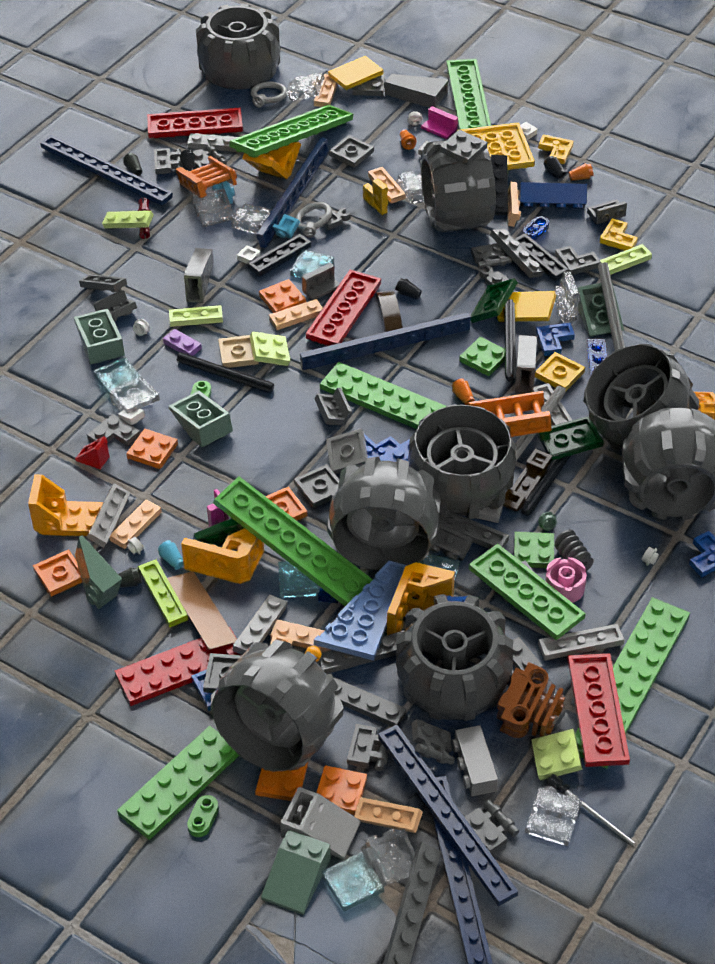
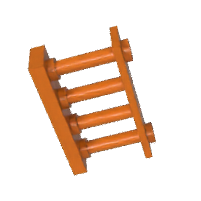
M212 156L208 157L210 164L192 171L185 170L182 167L175 169L180 185L200 198L207 196L205 191L207 188L224 181L237 185L235 170Z
M543 391L469 402L470 406L485 408L502 419L510 427L511 437L552 431L550 412H542L541 410L544 405ZM534 410L533 414L523 415L524 411ZM505 414H516L514 417L505 418L504 416Z

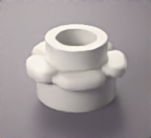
M411 112L408 115L407 121L412 126H417L422 122L423 117L419 112Z
M137 319L133 325V330L137 335L143 336L144 334L147 335V332L150 331V326L144 319Z
M135 536L131 540L128 539V549L133 554L137 552L140 555L144 546Z
M648 547L644 553L642 561L647 566L650 563L654 564L658 559L657 548Z

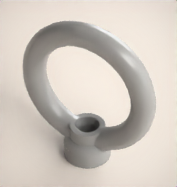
M277 82L259 83L251 89L253 104L261 108L265 103L282 101L287 96V89L284 85ZM264 88H276L281 91V94L275 97H266L264 94H257V91Z
M315 202L305 206L295 217L300 221L297 228L306 237H314L316 229L324 226L331 218V207L324 202ZM314 209L325 210V215L318 222H307L306 225L301 223L303 216Z

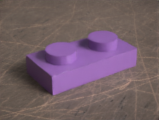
M176 329L163 338L165 345L191 356L202 349L201 343Z

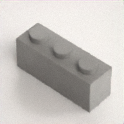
M481 726L455 730V739L452 740L453 751L458 752L459 755L457 762L459 770L464 771L463 782L465 788H469L471 796L496 792L498 778Z

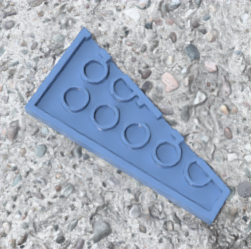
M388 561L375 575V578L363 587V591L356 595L340 611L338 617L325 627V631L320 636L318 635L314 639V645L374 661L387 627V611L404 568L407 565Z

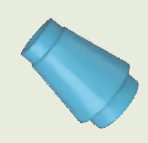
M168 540L158 547L159 556L176 570L184 566L183 558L174 542Z

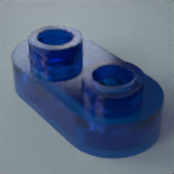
M543 216L535 217L523 228V234H527L533 240L538 239L549 229V219Z

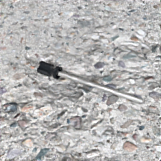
M552 774L547 779L546 784L555 791L560 789L559 794L561 796L567 794L630 845L633 846L635 844L624 833L571 793L568 784L563 786V780L557 775Z

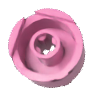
M568 557V560L556 558L547 566L545 581L573 603L584 595L587 578L586 568L575 558Z

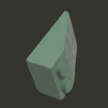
M602 284L578 287L575 298L589 337L611 333ZM614 291V296H615V301H616V306H617L619 321H620V325H621V330L624 331V327H623V323H622V319H621V315H620V311H619V307H618V303H617V299H616V295H615V291Z
M108 309L74 317L85 354L90 364L125 356L122 337Z
M200 391L169 406V410L191 439L201 447L209 445L213 441L233 432L230 413Z
M82 535L78 540L75 557L86 598L90 604L100 609L118 595L122 578Z
M288 829L278 849L261 899L304 915L331 859L330 844Z

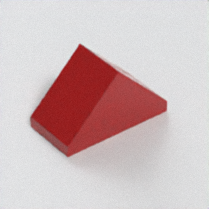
M103 436L84 446L75 460L101 470L110 457L107 438Z

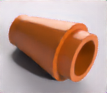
M402 130L400 132L402 147L408 150L413 149L417 142L415 136L407 130Z
M586 163L568 172L571 181L590 179V177L594 176L591 164Z
M461 378L453 382L452 392L465 405H470L469 402L475 401L468 381Z

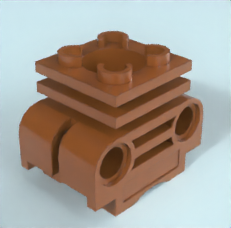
M528 662L524 671L515 668L511 676V684L502 695L497 706L499 711L496 718L503 721L500 728L501 732L514 738H522L526 736L533 723L532 735L536 736L540 727V737L551 734L555 725L553 722L556 716L559 717L565 698L562 697L564 690L562 688H559L554 697L556 687L554 684H551L547 692L549 677L546 670Z

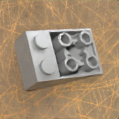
M298 787L280 823L281 837L284 838L288 829L330 844L331 855L344 859L361 821L322 795Z

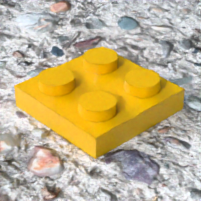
M554 352L535 371V378L549 383L555 388L557 386L564 387L565 391H567L585 373V367Z

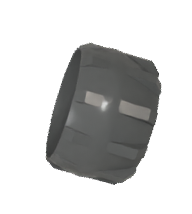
M242 3L241 6H220L216 12H208L200 19L201 25L196 29L199 69L205 74L209 82L231 90L251 89L259 83L267 82L276 74V69L280 64L281 49L279 25L271 19L269 12L262 8L257 10L249 4Z
M447 140L428 142L421 152L420 174L425 210L430 219L431 226L441 232L469 230L487 226L492 222L496 210L495 178L488 149L486 148L467 165L440 152V146Z
M652 344L632 345L612 352L592 371L583 400L589 412V419L614 450L622 449L623 441L629 436L632 426L638 420L651 413L665 408H692L696 410L699 408V399L692 390L693 383L688 378L683 367L669 351L660 350ZM631 408H632V409H633V417H632V418H629V419H626L627 414L629 413V411H630Z
M449 405L428 414L419 421V426L409 441V467L417 472L424 470L434 478L433 489L441 494L440 516L449 517L450 513L466 514L467 519L479 518L480 510L486 507L498 509L505 503V492L513 487L516 466V444L510 435V427L502 419L485 408L470 405Z
M665 408L638 420L632 426L629 436L625 438L622 444L624 486L629 489V500L632 505L641 510L648 508L652 511V517L664 520L667 516L683 517V520L693 519L694 514L705 509L709 512L714 510L715 419H712L700 410L692 408Z
M379 457L366 458L365 464L360 467L355 464L346 466L341 471L339 483L333 489L327 524V533L333 539L338 553L362 568L377 571L388 561L410 565L424 560L428 556L431 546L436 542L439 527L441 494L433 489L434 478L424 470L417 472L409 467V461L399 458L394 462L381 461Z
M445 594L434 596V605L424 611L420 608H412L406 615V630L397 635L396 640L397 674L403 686L404 696L408 702L416 704L422 711L428 713L429 717L437 720L468 721L475 719V716L482 714L490 707H496L511 679L513 669V640L505 634L506 619L500 611L487 613L479 607V598L468 595L465 602L448 601ZM424 651L442 660V668L430 663L423 656ZM484 653L486 654L485 659L479 664L466 669L467 661Z
M274 640L270 646L266 643L256 642L230 666L219 680L217 689L211 695V711L216 729L227 744L244 760L272 772L296 770L306 765L310 758L324 745L326 739L334 730V726L343 716L344 710L341 699L334 695L338 685L332 674H326L316 663L317 657L310 652L304 654L292 649L291 643Z

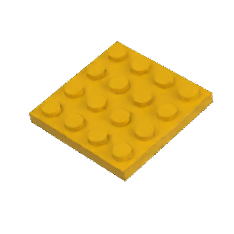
M519 123L461 129L470 135L488 142L487 149L490 157L491 155H507L508 170L535 166V160Z

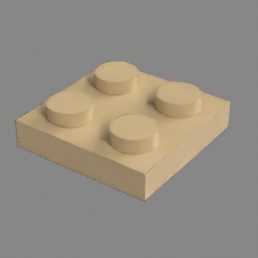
M250 335L218 339L222 366L232 368L259 364L258 361H254Z

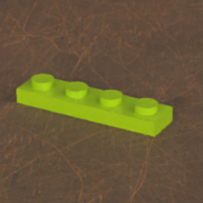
M157 559L138 566L140 574L169 628L188 621V615Z

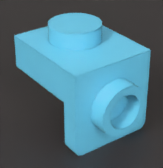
M224 181L212 186L213 196L223 195L226 204L233 203L235 191L229 182Z
M284 214L279 224H274L273 228L277 236L291 239L300 221Z

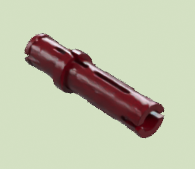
M142 198L139 199L138 211H150L149 200L144 198V203H142ZM149 227L140 228V238L145 239V234L146 239L150 237Z

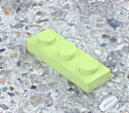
M152 211L107 212L102 225L104 228L149 227L154 215Z
M642 244L600 261L601 263H608L611 275L650 260L652 253Z
M221 305L169 310L170 327L223 322Z

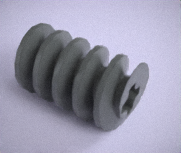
M565 530L556 538L554 545L563 559L568 560V557L575 558L585 566L586 571L591 568L594 559L590 558L591 554L583 546L574 530Z

